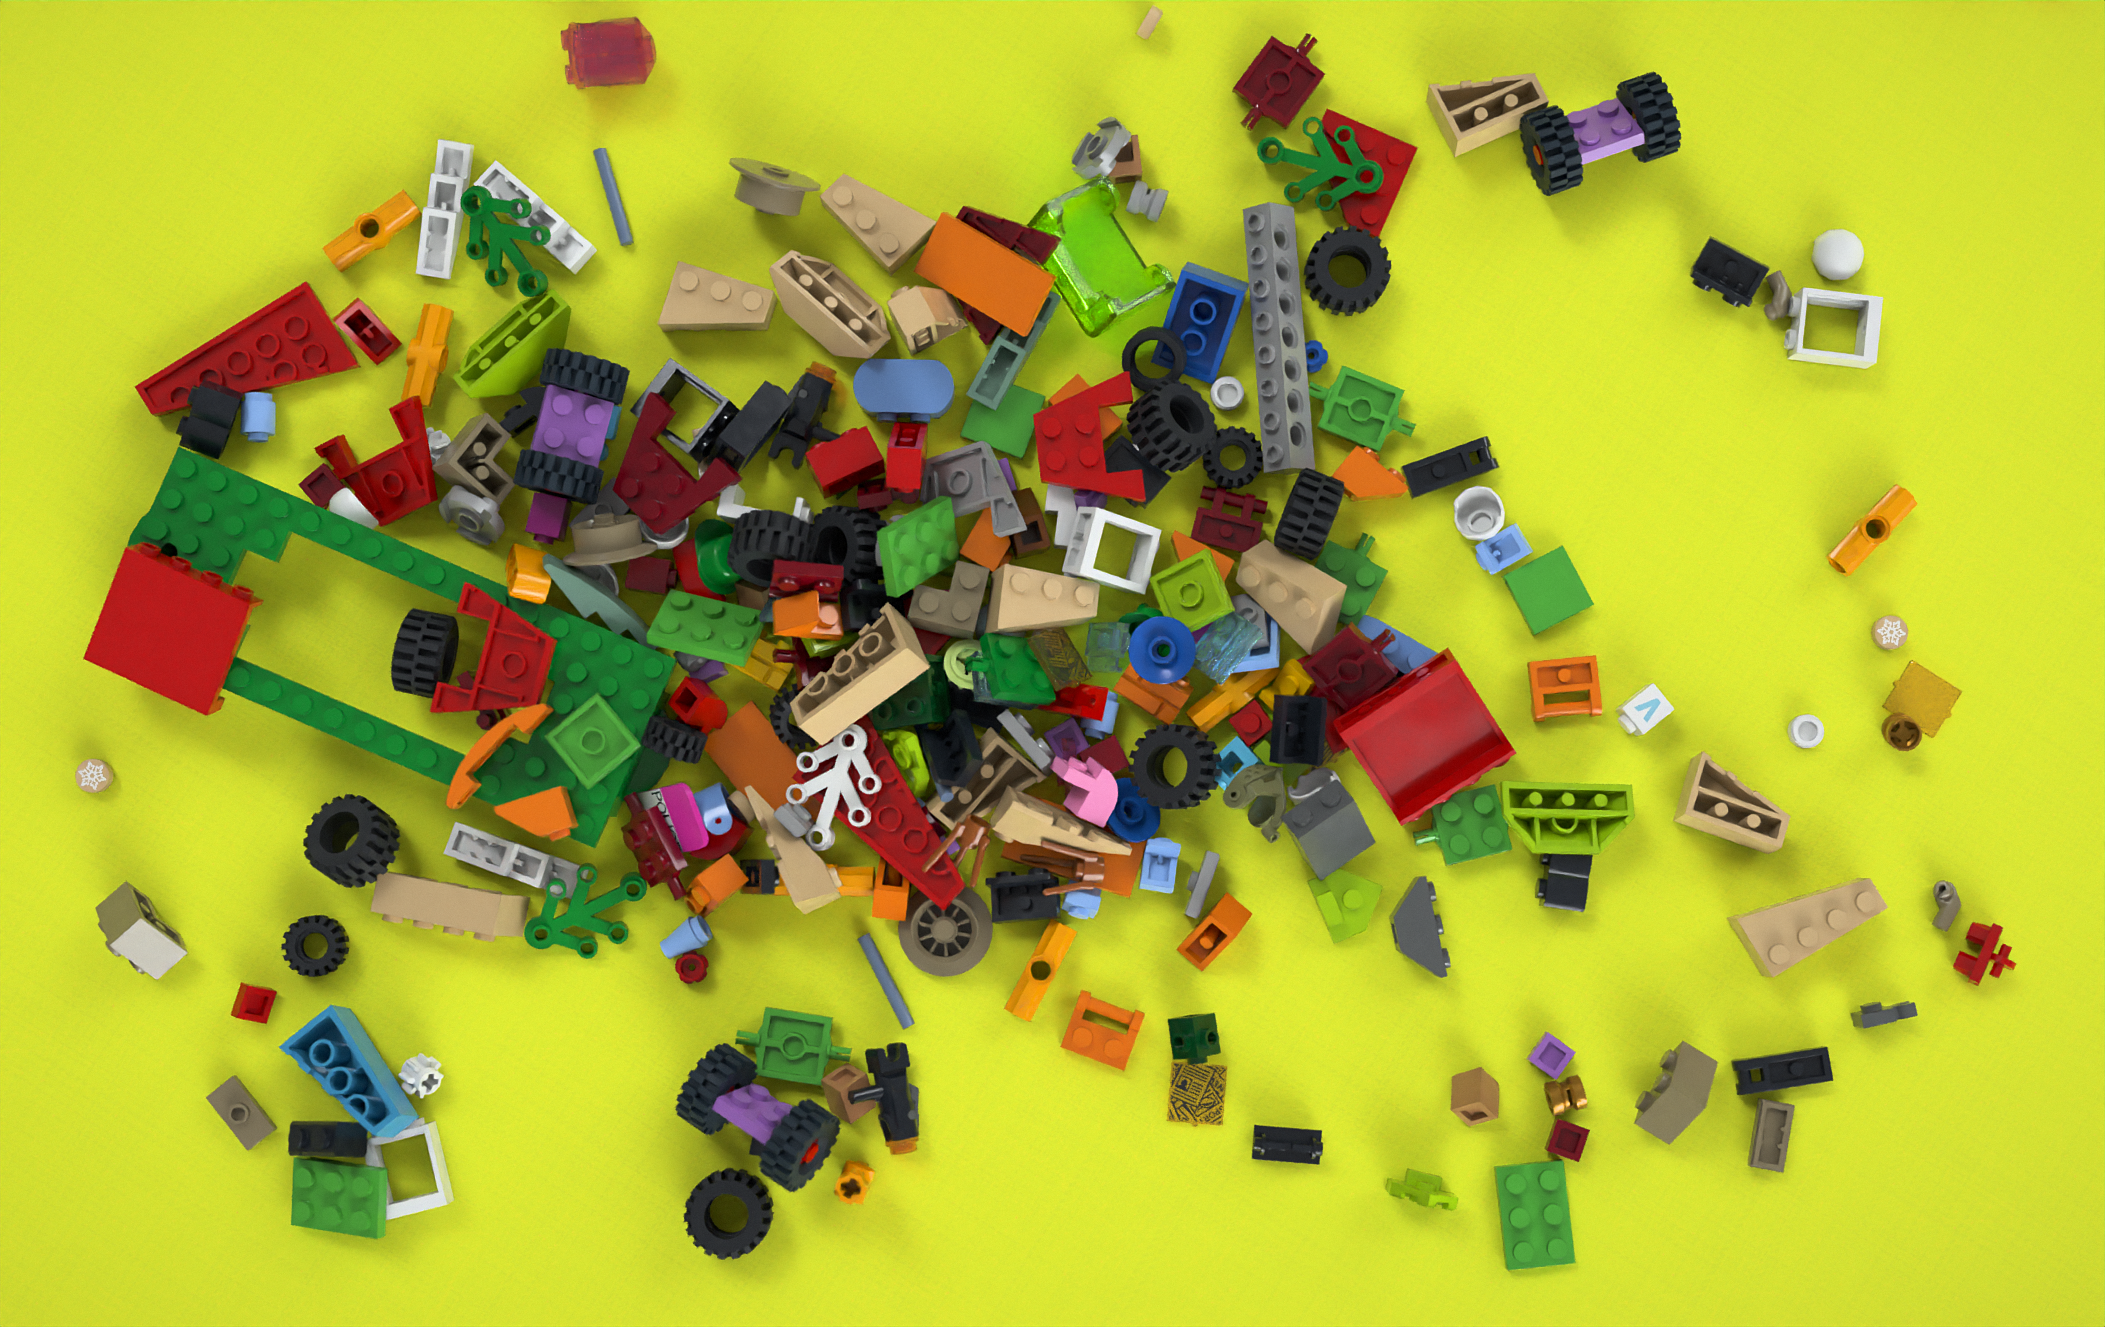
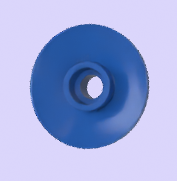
M1167 616L1153 617L1141 623L1133 632L1128 647L1129 659L1136 673L1143 679L1155 684L1173 683L1183 678L1193 666L1196 657L1195 639L1188 627L1179 620ZM1163 644L1168 645L1170 648V653L1166 657H1161L1158 652L1159 647Z
M1119 778L1115 780L1118 787L1117 802L1106 824L1113 833L1123 840L1134 843L1143 842L1156 833L1160 824L1159 806H1152L1146 803L1148 798H1141L1136 793L1140 787L1132 786L1130 781L1132 778Z

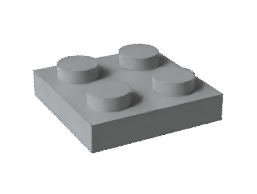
M1006 709L997 717L998 720L1043 773L1049 777L1054 772L1050 766L1056 755L1041 737L1034 741L1031 735L1035 731L1019 712L1013 716Z

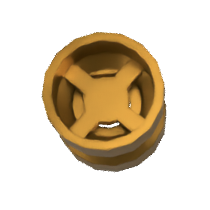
M1904 713L1892 714L1882 724L1881 732L1883 738L1899 751L1913 750L1922 739L1920 726Z
M1578 1075L1567 1077L1564 1082L1560 1083L1556 1081L1544 1083L1546 1100L1553 1116L1564 1114L1566 1109L1570 1108L1575 1110L1587 1108L1585 1090Z

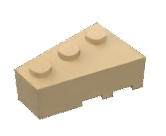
M905 286L891 294L892 299L887 301L892 322L911 356L969 326L954 296L942 289L915 286L910 289L909 286Z
M1266 539L1242 554L1236 582L1309 655L1316 652L1333 638L1347 585L1284 549L1274 546L1273 543Z

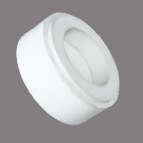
M1228 376L1216 380L1210 391L1213 405L1222 411L1236 409L1244 397L1242 384L1237 379Z
M1809 714L1800 715L1789 723L1788 737L1795 746L1811 748L1822 741L1824 727L1817 717Z

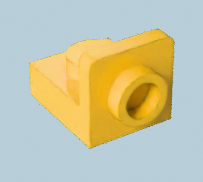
M1293 658L1286 662L1272 686L1262 690L1259 697L1273 711L1274 694L1309 695L1315 686V682L1302 668V665Z

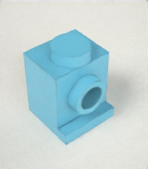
M1236 736L1218 753L1221 756L1222 762H1216V769H1222L1221 776H1215L1214 780L1225 790L1233 778L1244 768L1254 764H1265L1253 752L1251 747H1248L1241 738ZM1241 763L1242 767L1234 774L1233 766Z

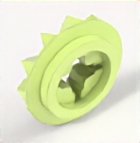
M974 639L958 641L945 654L943 670H945L948 676V681L958 685L960 690L966 688L974 692L978 688L989 685L982 672L971 671V673L965 675V665L962 664V662L965 663L968 656L973 657L974 655L976 658H982L983 653L980 641Z

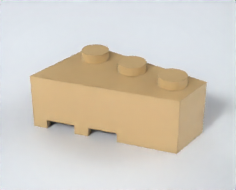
M1535 73L1494 77L1492 81L1475 83L1467 80L1461 81L1460 84L1440 86V84H1431L1428 87L1426 103L1454 157L1520 129L1521 117L1547 108L1549 100Z
M846 174L841 175L820 195L823 207L890 276L928 242L937 223L935 220Z
M678 261L658 325L663 332H674V330H768L778 298L773 290Z
M1004 564L992 572L985 633H1021L1028 630H1044L1084 624L1097 616L1100 583Z
M992 727L978 740L984 762L966 787L950 786L954 798L949 802L941 801L936 788L925 801L928 810L952 831L957 822L963 823L967 814L983 817L991 812V809L998 805L1007 785L1022 791L1035 782L1039 783L1047 778L1039 767Z
M1704 751L1691 758L1673 821L1766 854L1781 849L1791 816L1756 790L1752 791L1737 780L1738 777L1731 771H1725L1711 760L1712 757Z

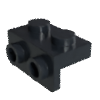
M1709 236L1690 269V276L1694 278L1692 283L1707 292H1710L1713 288L1724 294L1722 299L1735 307H1740L1741 304L1749 307L1753 301L1752 297L1770 268L1724 242Z
M1122 434L1104 453L1107 473L1142 469L1146 502H1137L1123 497L1134 508L1140 505L1145 509L1171 480V477L1159 469L1157 465L1153 466L1149 463L1148 459L1142 456Z
M870 579L853 581L850 587L839 592L843 631L858 633L867 623L872 626L883 615L880 610L887 603L891 604L905 617L903 600L913 596V588L899 597L887 596L885 583L873 584Z
M1274 694L1269 762L1321 766L1323 764L1327 718L1326 698L1310 695Z
M954 709L940 731L922 729L919 734L934 781L937 784L965 788L984 762L967 711Z
M1029 869L1027 875H1016V872L1002 871L995 873V878H986V886L991 888L993 923L1001 924L1061 918L1060 894L1043 895L1044 889L1059 886V878L1052 873H1048V869Z

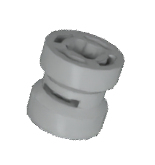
M1137 180L1126 211L1132 214L1142 212L1148 220L1157 223L1169 191L1161 188L1156 190L1149 189L1147 183Z

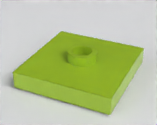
M1204 549L1149 578L1163 615L1179 620L1188 627L1191 633L1235 611L1209 549Z

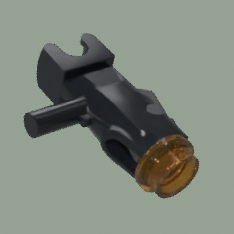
M814 361L810 368L805 369L804 374L788 393V397L793 402L783 418L784 421L779 432L774 438L768 453L769 458L776 460L782 450L791 449L794 452L792 465L794 469L799 470L806 457L805 453L809 450L808 447L812 438L827 443L840 438L841 435L823 428V424L820 422L823 412L828 411L832 386H835L837 382L834 379L837 374L835 370Z
M903 1042L889 1043L887 1045V1057L883 1048H868L865 1051L868 1073H873L875 1085L849 1091L848 1100L852 1105L873 1099L879 1104L880 1114L878 1115V1120L884 1134L885 1146L889 1147L891 1155L917 1150L916 1142L919 1141V1090L908 1082L906 1067L910 1066L907 1045Z

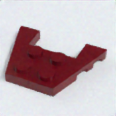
M963 206L956 216L959 220L1014 251L1017 245L1041 265L1047 263L1062 240L1056 235L971 206ZM956 297L964 309L963 314L969 322L974 324L980 333L979 337L985 345H992L1004 325Z
M650 392L644 403L612 490L655 534H664L695 513V509L707 501H713L720 496V492L729 486H735L743 478L723 458L716 457L697 481L657 441L659 435L677 412L658 393Z

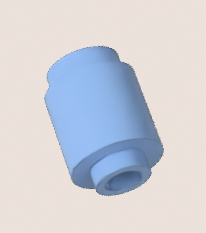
M261 392L245 393V401L241 402V434L248 436V441L268 442V437L275 436L276 403L272 402V394Z
M1108 691L1102 721L1081 718L1079 727L1086 729L1085 736L1104 740L1105 734L1112 735L1119 708V703H1117L1118 694Z

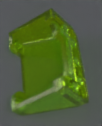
M1107 175L1100 176L1046 202L1026 225L1056 235L1062 239L1047 263L1041 266L1044 270L1057 277L1053 285L1081 329L1092 338L1109 331L1170 293L1176 287L1172 274L1166 267L1159 263H1154L1148 267L1145 265L1116 220L1113 213L1119 206V192L1110 182Z

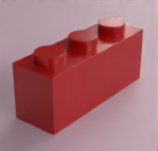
M894 422L887 446L886 487L894 488V491L900 493H910L914 489H920L927 461L928 423Z

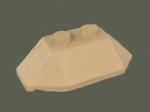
M790 250L770 267L769 272L784 312L834 356L869 359L889 342L891 336L889 331H887L882 307L833 263L812 256L800 255V252Z

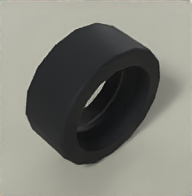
M1150 326L1139 330L1127 342L1122 353L1123 371H1130L1132 385L1145 392H1148L1163 380H1179L1186 367L1187 352L1183 341L1173 331L1164 327ZM1149 340H1159L1165 343L1171 349L1174 356V364L1171 371L1166 376L1158 379L1144 376L1137 369L1135 363V354L1138 347Z

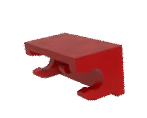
M1067 681L1063 683L1064 686H1061L1060 682H1052L1056 699L1049 706L1032 703L1027 705V707L1048 713L1102 721L1109 688L1069 682L1068 684Z

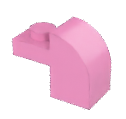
M1056 756L1050 768L1062 779L1074 784L1063 804L1075 815L1104 828L1118 798V787L1113 775L1091 757L1088 758L1086 763H1083L1074 757H1070L1069 761H1066Z

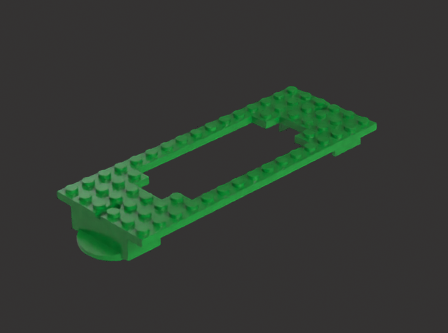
M178 447L150 511L138 522L130 535L127 547L140 544L141 542L154 544L161 549L160 553L169 557L177 556L184 558L192 563V568L201 572L206 570L217 573L223 577V582L232 586L247 550L279 563L293 532L457 603L460 601L464 582L474 584L557 640L547 679L555 683L545 703L550 705L554 711L533 731L528 744L509 737L481 765L473 776L482 785L471 796L499 806L559 786L567 787L578 827L569 829L571 835L567 837L596 848L609 817H617L622 803L625 802L623 798L633 792L637 794L651 790L658 784L669 767L671 757L668 758L662 753L654 752V749L645 747L646 745L641 743V739L650 716L668 717L664 707L670 694L665 692V689L678 662L677 659L546 603L540 605L509 596L507 587ZM247 624L222 689L448 786L451 785L458 767L466 756L465 754L237 657L251 626ZM596 693H600L641 743L642 747L588 790L544 736Z

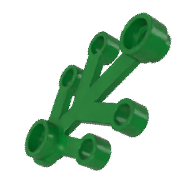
M1316 117L1307 118L1303 123L1302 129L1305 135L1312 139L1321 157L1285 148L1284 144L1274 137L1264 138L1257 147L1258 157L1268 165H1276L1283 161L1317 170L1299 182H1291L1286 185L1284 196L1292 203L1302 201L1307 192L1335 176L1347 178L1348 180L1331 191L1325 190L1318 193L1315 200L1316 205L1323 211L1333 210L1338 201L1355 191L1364 194L1373 193L1383 183L1384 173L1381 166L1375 161L1365 160L1355 142L1356 135L1354 130L1347 125L1338 127L1334 133V138L1339 145L1344 146L1352 165L1339 162L1323 133L1324 125L1322 121ZM1311 122H1317L1319 125L1318 131L1314 134H1310L1307 129ZM1343 130L1350 131L1351 136L1347 142H1341L1339 139V134ZM1270 146L1278 148V154L1273 158H1269L1267 155V150ZM1365 171L1373 173V179L1369 183H1363L1361 179ZM1297 186L1300 189V195L1292 199L1289 196V191L1292 187ZM1324 195H1330L1332 198V203L1328 207H1323L1320 203Z
M483 186L469 187L462 194L460 201L463 212L470 216L469 242L466 245V253L469 258L479 260L486 258L489 254L485 280L490 286H502L508 280V272L502 267L504 251L520 273L517 281L519 291L526 297L544 294L548 287V278L542 271L533 269L513 239L529 241L534 246L546 245L551 238L548 227L545 225L524 227L501 223L494 212L510 213L515 219L527 218L532 211L531 203L525 198L513 200L492 198L489 190ZM519 203H520L521 206H522V213H521V214L518 212V204H519ZM484 224L490 231L489 245L483 240ZM538 230L541 232L542 236L540 241L537 238ZM476 245H478L480 248L479 255L476 253L475 250ZM495 271H497L499 275L498 281H496L494 278ZM535 278L537 280V287L534 284Z
M582 864L577 870L578 881L567 912L554 918L558 901L566 895L567 885L564 880L553 878L547 883V897L540 916L533 917L525 926V939L530 946L536 949H546L553 944L577 950L582 958H592L598 950V943L594 937L584 936L580 938L562 930L574 925L607 935L609 940L615 944L625 942L628 937V927L624 922H610L593 915L625 899L628 901L642 899L647 891V881L642 878L640 873L629 872L622 877L619 887L585 903L590 885L594 884L597 880L598 871L593 864ZM590 870L594 876L591 879H584L581 876V872ZM630 884H636L640 890L633 894L628 892L627 887ZM560 885L563 891L560 894H553L550 887ZM621 928L624 930V935L615 937L612 934V930ZM545 929L548 935L544 938H539L536 936L535 931ZM584 943H591L594 949L590 952H585L581 946Z

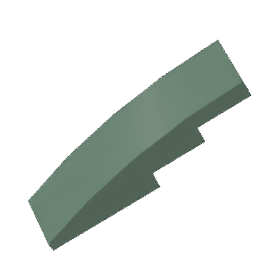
M1052 291L1049 292L1028 336L1023 337L1005 326L1001 335L997 336L966 394L967 396L995 411L997 410L1062 300L1061 296Z
M548 553L542 557L543 568L585 619L596 611L612 632L620 635L628 629L639 644L653 650L658 648V646L647 644V633L650 627L610 589L580 569L565 565L562 560Z

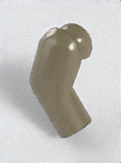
M1781 270L1765 277L1773 293L1772 302L1764 306L1765 315L1769 320H1776L1778 317L1783 318L1788 314L1792 292Z
M1942 880L1938 881L1933 888V894L1939 911L1932 925L1947 932L1961 907V901L1954 885L1951 882Z

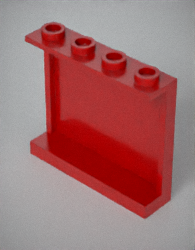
M141 542L140 544L125 547L83 659L203 715L208 716L220 711L225 698L219 694L254 607L262 605L263 600L253 596L254 592L247 587L241 585L231 586L223 582V577L217 573L206 570L201 572L192 568V563L184 558L177 556L169 557L160 553L161 549L154 544Z
M1449 648L1438 653L1333 721L1338 733L1354 753L1401 826L1407 822L1418 820L1426 810L1436 804L1448 801L1453 793L1464 786L1473 785L1481 778V775L1492 768L1503 766L1509 761L1511 756L1516 754V751L1509 743Z

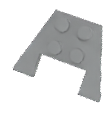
M982 440L927 459L919 499L923 502V505L939 496L951 497L955 518L991 507L993 534L1000 538L1027 530L1025 521L989 443Z

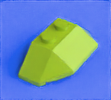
M554 289L548 290L540 296L521 301L470 346L461 362L460 369L455 372L453 379L470 398L514 395L542 370L548 348L564 349L572 309Z
M1500 782L1502 817L1532 853L1598 855L1635 818L1633 789L1630 784Z

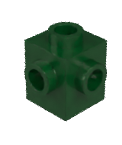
M1215 1013L1189 1014L1168 1019L1173 1060L1187 1059L1188 1065L1202 1064L1208 1062L1207 1056L1221 1053Z

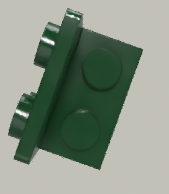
M924 654L930 668L872 709L875 730H886L918 724L942 725L946 723L952 711L948 676L945 670H943L945 656Z

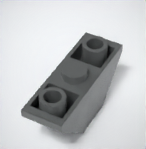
M1418 876L1413 879L1389 916L1395 947L1398 952L1433 975L1440 978L1447 977L1446 968H1450L1451 963L1447 948H1441L1439 935L1444 934L1440 915H1434L1432 902L1436 901L1435 888L1432 881L1427 882L1426 876Z

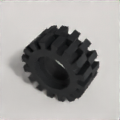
M1229 426L1228 429L1222 428L1218 430L1215 434L1217 440L1213 444V448L1202 456L1203 468L1206 470L1208 478L1210 480L1213 479L1216 485L1225 486L1227 489L1232 487L1239 489L1246 484H1250L1261 470L1263 465L1262 444L1260 440L1257 441L1255 439V434L1246 432V428L1240 427V429H1237L1235 426ZM1234 445L1244 451L1246 461L1243 467L1238 470H1229L1222 465L1220 453L1225 447Z
M797 683L792 684L793 690L788 692L786 687L781 690L783 696L780 697L776 694L773 698L775 705L770 704L769 708L771 713L769 717L776 736L778 735L779 740L783 744L787 742L788 747L793 749L795 744H798L799 749H805V743L808 742L811 748L817 746L811 736L789 722V715L792 712L790 702L801 692L798 691Z
M652 715L645 728L641 743L646 745L645 747L654 749V752L662 753L668 758L672 757L677 761L682 760L685 763L697 764L708 736L698 729L691 728L690 725L682 724L675 719L671 720L668 717Z
M312 915L297 919L298 922L292 923L289 926L290 931L284 933L283 938L286 939V942L281 944V950L285 949L286 955H283L284 960L291 963L289 967L292 970L299 971L298 974L302 976L308 975L309 977L327 975L337 970V966L343 964L346 960L343 957L349 952V948L346 947L349 937L344 936L345 928L337 924L338 921L334 918L330 919L325 915ZM314 932L322 934L328 943L325 955L319 959L310 958L305 953L303 947L306 937Z

